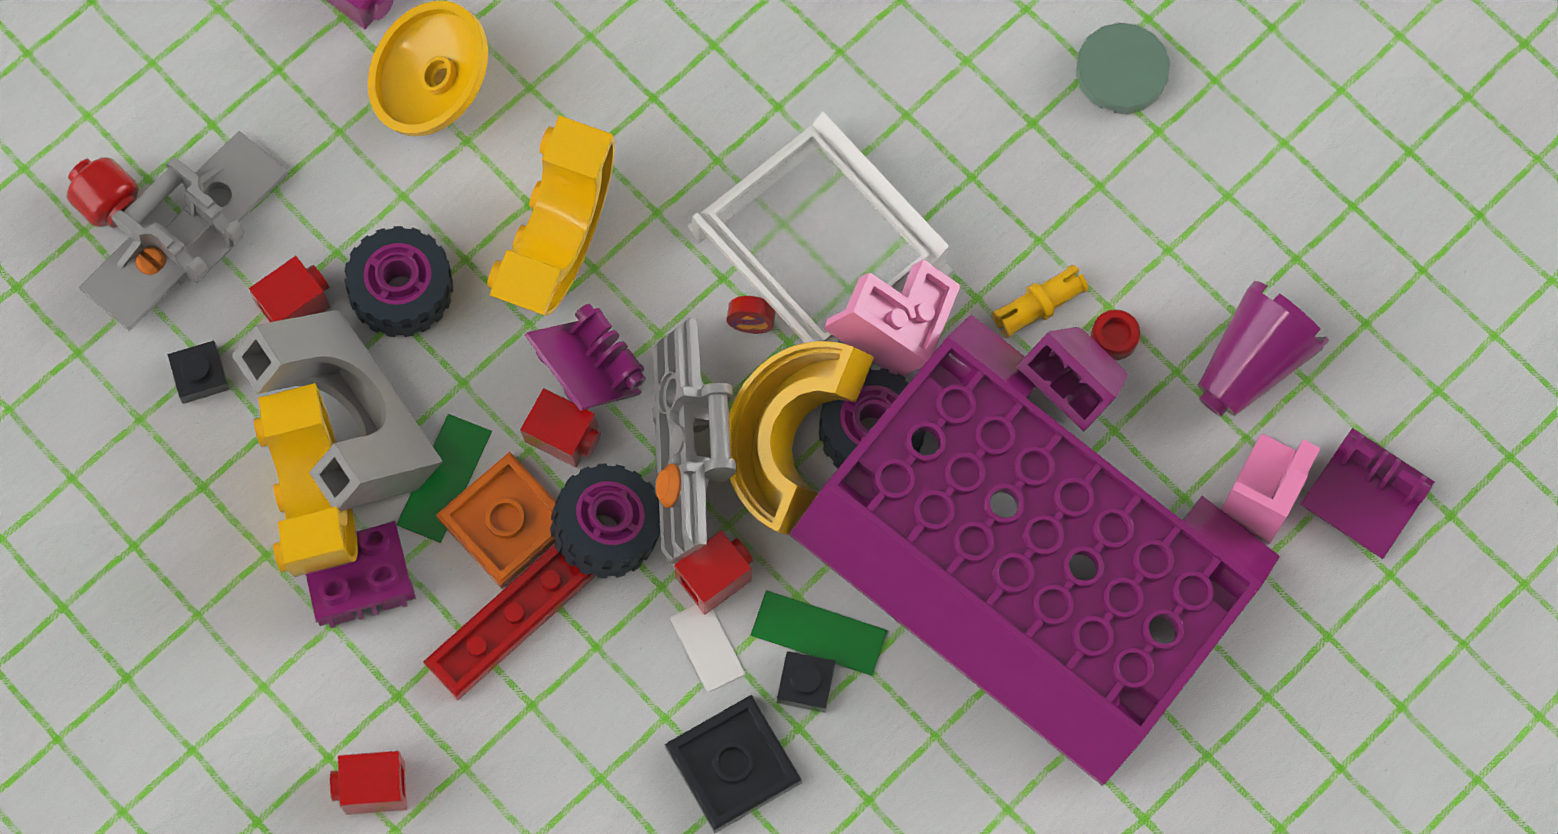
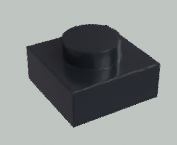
M214 340L167 354L178 395L183 404L230 390L218 346Z
M787 651L777 703L826 713L836 661Z

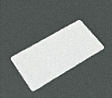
M694 605L670 617L676 633L706 692H711L745 675L714 610L704 615L700 608Z

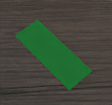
M448 414L433 445V448L443 462L418 490L411 492L396 525L441 543L447 529L437 520L436 514L466 489L492 431Z
M766 590L750 636L810 656L834 660L837 665L872 676L887 630Z

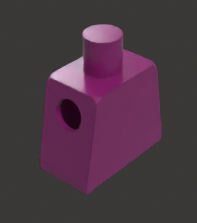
M1079 327L1047 332L1016 366L1083 432L1117 398L1128 377L1126 370Z

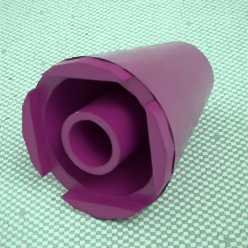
M1254 280L1249 288H1247L1197 385L1203 392L1199 400L1219 417H1222L1225 412L1236 416L1321 352L1329 341L1327 337H1315L1321 328L1286 297L1279 293L1272 300L1262 294L1268 286Z

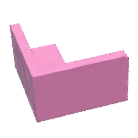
M924 259L912 265L902 293H899L869 272L858 279L847 308L828 318L824 329L845 344L874 356L873 362L881 368L888 369L890 373L895 375L899 373L905 376L923 367L934 354L960 284Z
M1265 434L1260 435L1221 510L1252 535L1270 544L1287 518L1321 448L1303 439L1297 450H1294Z

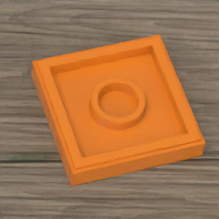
M510 451L436 514L437 520L501 589L555 543L554 536L551 537L550 527L553 520H550L556 500Z

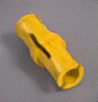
M1072 264L1066 270L1040 285L1034 282L1026 287L1027 290L1024 295L1002 308L994 310L992 318L998 329L1002 326L1005 328L1001 330V334L1005 338H1010L1014 333L1039 318L1047 320L1054 316V309L1079 294L1087 292L1088 284L1083 274L1081 273L1077 277L1075 275L1079 272L1078 267Z

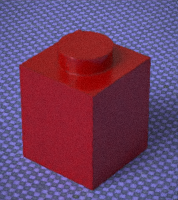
M294 256L248 288L257 307L269 322L323 313L331 308L324 293L330 288L327 281L314 265L306 269L297 256Z
M545 388L542 389L520 429L526 443L575 468L582 456L589 458L592 455L601 437V432L597 431L599 425L595 413L587 409L580 411L575 403Z
M721 530L707 540L705 546L674 565L675 578L703 614L706 615L752 581V568L749 564L754 560L738 538L730 541Z
M399 751L338 755V770L330 771L332 801H339V806L346 815L407 810L405 760Z

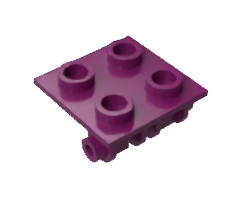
M586 304L575 313L578 321L530 331L524 335L536 350L540 361L547 365L564 388L566 396L576 404L580 411L640 395L641 390L638 387L646 380V377L643 375L645 368L639 363L630 349H627L628 345L625 341L614 344L619 338V333L616 330L609 331L612 325L603 315L600 308L594 309L591 304Z
M1352 428L1300 505L1383 560L1420 503L1423 502L1430 492L1435 481Z
M395 521L356 532L358 553L355 562L306 574L315 621L319 623V626L329 624L330 628H334L337 624L354 620L353 612L355 611L359 620L365 619L363 609L371 607L375 616L379 615L377 605L381 604L385 611L399 606L407 607V601L416 599Z

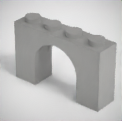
M340 309L255 325L232 354V357L257 394L316 383L318 390L335 398L352 415L359 428L361 437L334 443L309 472L332 507L337 506L339 511L416 491L443 462Z

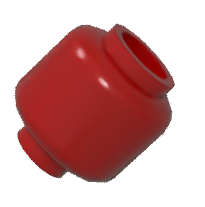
M101 157L92 162L89 159H84L68 175V179L71 181L67 190L69 203L95 227H105L108 225L112 228L118 227L113 221L112 216L118 210L124 212L137 199L139 187L136 181L111 158Z

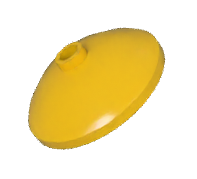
M439 0L426 2L410 9L389 27L374 52L368 73L370 103L376 116L383 124L406 136H426L446 128L467 110L480 90L488 63L487 38L478 19L467 9L456 3Z

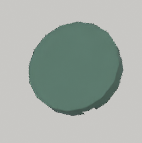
M1115 23L1102 26L1087 37L1079 50L1076 77L1081 91L1091 103L1102 109L1103 106L1115 110L1114 113L1129 114L1144 110L1158 100L1168 81L1170 61L1165 46L1154 33L1139 25Z

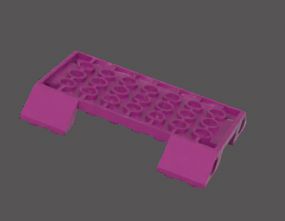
M970 315L943 341L828 480L789 536L1100 785L1104 786L1147 736L1257 593L1280 556L1203 495L1183 520L1177 517L1028 400L1037 386L1016 367L1025 356L973 315ZM920 431L933 434L938 441V450L931 455L919 454L912 446V436ZM997 493L1010 495L1016 502V514L1007 518L996 515L990 507V498ZM1076 555L1090 558L1095 565L1094 578L1084 581L1074 577L1069 568L1070 559ZM1164 618L1173 625L1175 636L1171 643H1158L1152 638L1149 632V624L1152 619Z

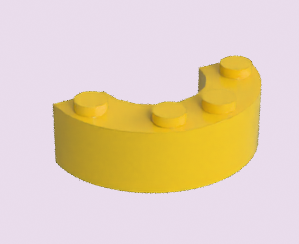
M561 115L558 116L555 127H547L540 143L539 152L544 154L542 157V180L536 183L530 197L529 207L533 208L527 226L522 224L519 227L512 249L506 250L502 261H495L487 280V287L492 288L490 296L544 316L551 315L558 308L578 274L600 219L611 179L615 155V139L613 134Z
M831 341L798 344L780 351L762 363L739 390L729 412L731 459L736 461V473L730 477V481L737 496L747 510L767 527L779 533L789 535L819 494L803 482L795 469L792 447L795 432L806 414L822 403L838 399L856 402L874 356L855 347Z
M316 383L259 397L261 417L254 419V428L260 446H268L279 480V483L273 485L275 500L281 513L285 512V520L277 522L280 541L273 543L274 556L279 571H288L293 577L355 562L358 545L353 508L339 511L337 506L332 507L309 473L331 446L337 443L326 407Z

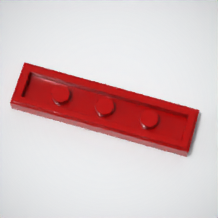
M553 545L423 661L424 665L458 701L597 575L590 573L586 575L581 573L580 569L572 565L571 567L565 561L564 555L561 552L558 553Z

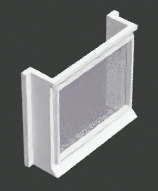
M823 111L810 127L704 211L692 216V222L687 226V230L699 243L708 237L804 343L831 341L845 344L826 331L824 326L828 318L847 308L858 279L869 272L899 293H902L912 265L923 259L947 276H950L953 271L946 264L949 245Z

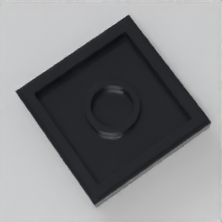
M752 695L664 744L665 749L714 833L802 783V779Z

